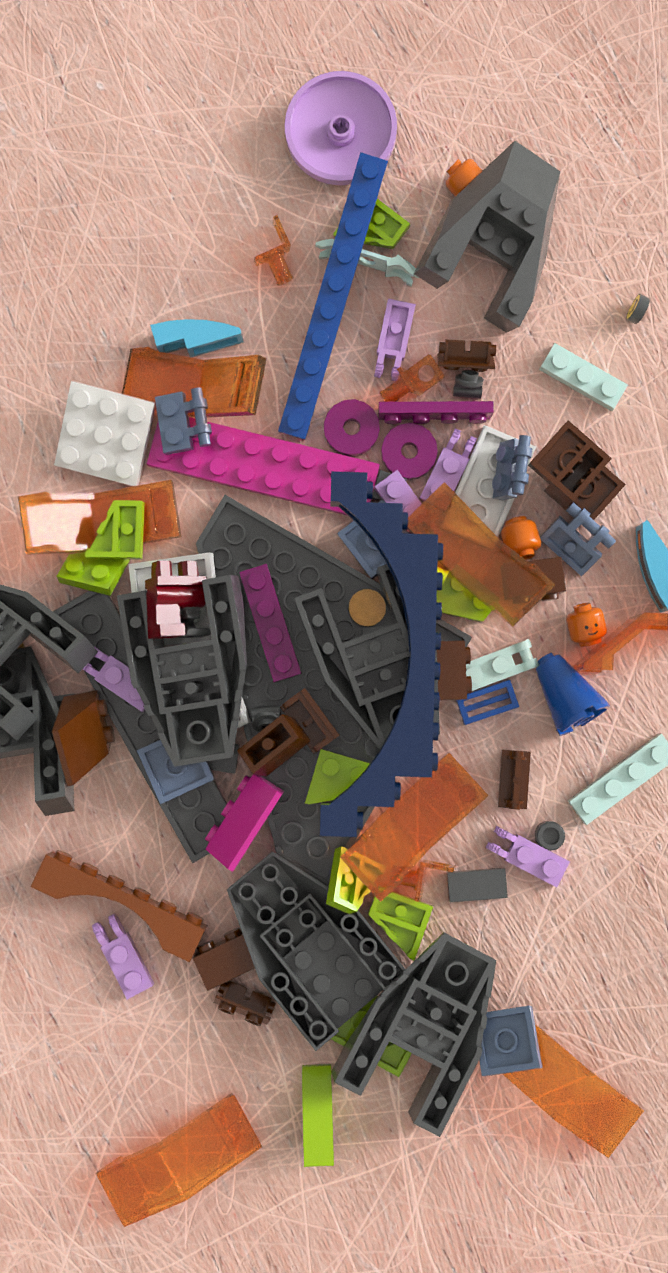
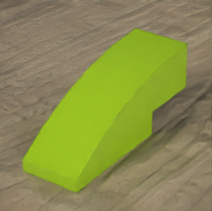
M331 1064L302 1065L304 1167L334 1166Z

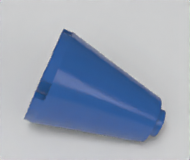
M549 653L538 660L539 666L536 668V672L559 736L574 731L571 727L572 725L574 727L584 726L604 713L607 707H610L607 700L560 654L554 656L553 653Z

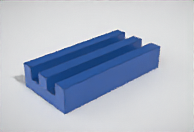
M510 680L467 694L466 700H456L464 725L519 707ZM505 687L507 689V693L468 706L464 705L463 701ZM510 698V704L468 717L467 712Z

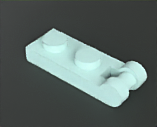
M530 640L522 641L472 660L470 664H466V676H471L472 691L538 667L537 658H533L530 650L532 647ZM519 652L523 663L515 665L512 654Z

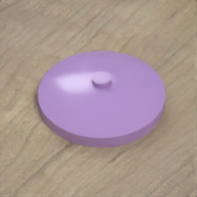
M333 71L314 77L296 92L286 112L285 137L293 160L307 175L326 184L351 185L360 152L388 161L396 142L397 118L390 98L377 83L358 73Z

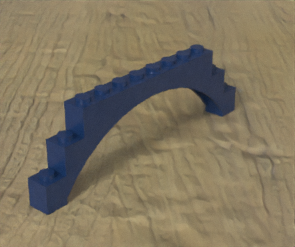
M331 471L330 507H339L359 525L384 558L395 580L403 604L408 629L409 662L407 679L397 717L378 754L348 789L330 803H321L320 836L357 837V830H363V811H357L358 806L394 807L395 800H400L401 783L395 782V776L432 778V771H437L438 753H433V741H438L439 723L433 722L434 710H439L440 702L439 692H434V681L440 680V662H435V650H440L441 632H436V620H441L442 603L437 602V590H442L443 575L437 572V563L443 560V543H438V534L402 533V530H407L408 512H403V503L367 502V499H372L373 482L367 481L366 472Z

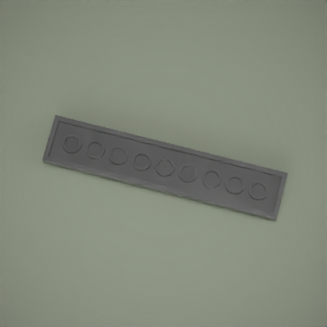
M88 591L53 611L83 634L93 646L109 657L111 655L128 666L120 614L109 595ZM93 657L89 663L96 670L100 671L106 662ZM84 671L93 688L98 690L100 700L105 699L110 718L191 862L194 863L210 854L205 850L209 844L205 838L214 824L218 827L225 819L221 813L227 805L215 781L212 780L160 804L137 753V750L160 740L157 734L159 732L154 722L145 710L141 712L94 680V676Z

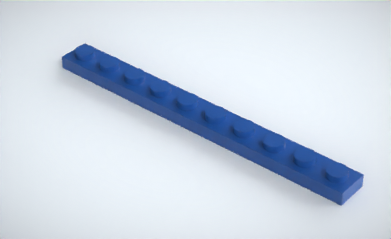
M360 152L278 432L306 440L388 164L387 160Z

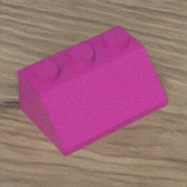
M253 774L251 777L245 775L237 788L241 794L235 802L230 800L221 813L225 819L219 827L214 824L205 838L209 842L205 850L232 872L284 793V790L259 775Z

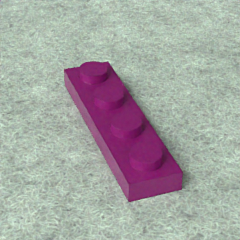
M494 401L379 402L378 418L379 420H384L387 424L401 423V420H413L415 424H426L430 420H441V423L444 424L457 423L458 420H469L470 423L480 424L491 419L494 413Z
M267 564L239 572L273 682L302 674Z

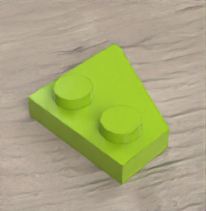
M377 199L364 244L394 249L410 228V223ZM337 228L336 231L333 233V236H334V237H336V233H337L338 228Z

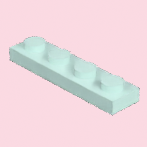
M657 734L568 800L569 804L583 823L588 825L668 766V741L662 734Z

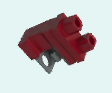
M159 560L152 563L151 578L145 580V589H147L148 639L190 638L210 635L209 628H197L194 625V620L200 618L198 610L206 604L202 580L206 579V576H199L196 561H181L177 563L178 576H172L171 561Z

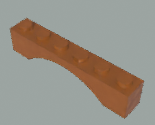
M57 850L56 853L50 852L45 855L30 887L55 899L91 895L119 902L134 911L149 925L164 951L190 963L208 926L202 923L204 920L202 917L191 912L185 915L177 911V906L169 901L161 900V902L151 899V894L144 889L135 887L132 890L124 886V880L113 875H109L107 878L99 874V869L91 864L83 862L80 865L71 861L73 857L66 852Z

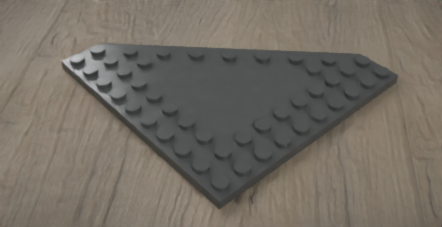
M224 495L197 540L196 546L199 554L213 553L216 577L226 575L239 576L244 603L247 656L242 698L250 719L251 708L274 705L282 706L283 703L306 688L340 735L322 749L371 763L380 750L324 681L294 598L322 588L341 641L344 643L363 636L362 628L395 624L381 584L229 496ZM263 564L268 566L302 673L275 683L273 682L239 573ZM363 589H371L378 592L386 604L384 617L380 622L372 626L359 625L352 619L349 613V602L352 596ZM442 619L436 620V632H441V641L465 640V647H467L472 638L470 635ZM280 708V713H281V715H282V714L285 715V713H284V712L281 710V708ZM252 723L244 726L247 742L259 733L253 729ZM306 745L267 777H263L284 790V793L267 819L276 854L329 887L335 849L343 846L350 850L361 830H357V837L320 836L321 803H330L331 801L314 804L305 803L320 753L319 750L313 754L308 745ZM357 807V811H363V827L374 807Z

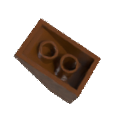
M98 690L64 696L52 730L67 786L74 785L109 754L111 743L115 742L112 725L107 726L105 716H108L107 704L105 699L100 700Z

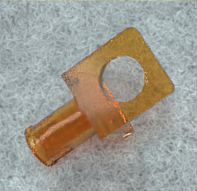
M276 215L273 217V225L282 245L254 257V263L256 266L268 263L277 286L284 284V281L287 283L294 279V277L291 275L283 257L285 253L290 251L291 244Z
M428 354L407 370L399 367L397 371L400 374V378L386 389L380 391V394L385 402H396L409 392L420 396L444 379L445 375L432 355ZM425 365L431 366L434 370V376L428 382H424L419 378V370Z
M424 859L420 862V868L418 867L417 870L392 865L390 874L395 875L389 876V884L414 887L416 891L415 901L419 902L423 895L426 869L432 868L454 872L456 865Z

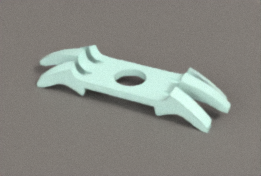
M335 239L316 242L315 247L326 249L320 252L319 259L330 257ZM364 249L361 251L358 264L386 272L385 277L397 276L410 287H412L413 283L411 277L419 278L414 275L416 268L400 255L391 258ZM363 257L371 258L374 261L366 260Z

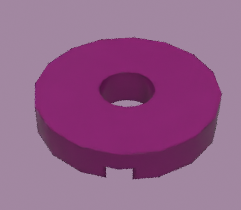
M356 399L343 400L335 404L327 413L324 421V434L329 446L338 453L349 457L360 456L368 452L374 446L380 432L379 418L374 409L365 402ZM349 421H354L359 425L360 430L355 435H349L344 431V425Z
M414 423L400 424L391 429L385 436L381 455L382 462L390 473L398 470L403 478L419 479L426 475L434 466L438 453L437 443L432 433L422 425ZM413 445L417 450V455L412 459L405 458L401 453L402 447Z

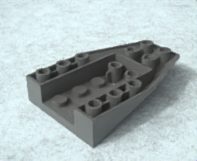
M272 851L231 885L227 892L259 980L314 1050L317 1051L339 1032V1027L382 990L385 991L406 969L358 910L348 914L326 904L329 887Z

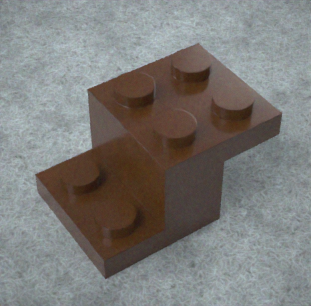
M569 420L528 464L531 469L549 483L544 492L566 510L574 502L581 509L585 508L593 520L626 485L605 467L612 458Z

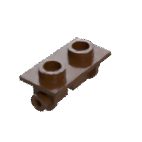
M445 339V342H439V353H437L438 366L444 369L458 370L459 368H471L477 372L495 369L493 356H496V345H491V342L471 341L470 351H465V340Z
M502 750L498 807L515 810L527 809L531 752Z
M231 981L220 985L218 992L222 993L223 996L216 995L213 1002L218 1004L220 1011L230 1015H234L235 1012L246 1016L245 1021L256 1026H261L262 1023L266 1025L269 1023L271 1017L266 1016V1012L272 1014L276 1005L275 1002L271 1001V997L252 991L248 1001L243 999L247 991L246 987Z

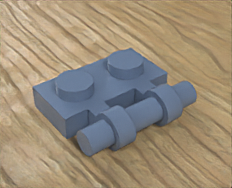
M202 388L191 389L192 400L186 402L185 393L182 391L155 397L164 454L169 455L194 450L192 438L197 437L200 447L211 445V424L207 423L205 410L208 408L207 399L203 397ZM188 413H195L196 425L194 427H190Z
M520 435L519 439L514 438L500 442L496 452V475L492 481L494 489L493 499L507 500L524 494V487L528 484L529 474L526 473L528 459L532 456L530 436Z
M573 502L566 509V512L573 519L568 523L559 516L540 536V539L582 577L602 557V553L596 546L601 542L609 549L616 540L609 534V529L604 525L600 526L589 516L590 513L585 508L581 509ZM580 525L592 534L588 540L576 530Z

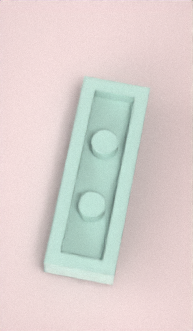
M554 343L539 369L610 411L614 410L628 384Z

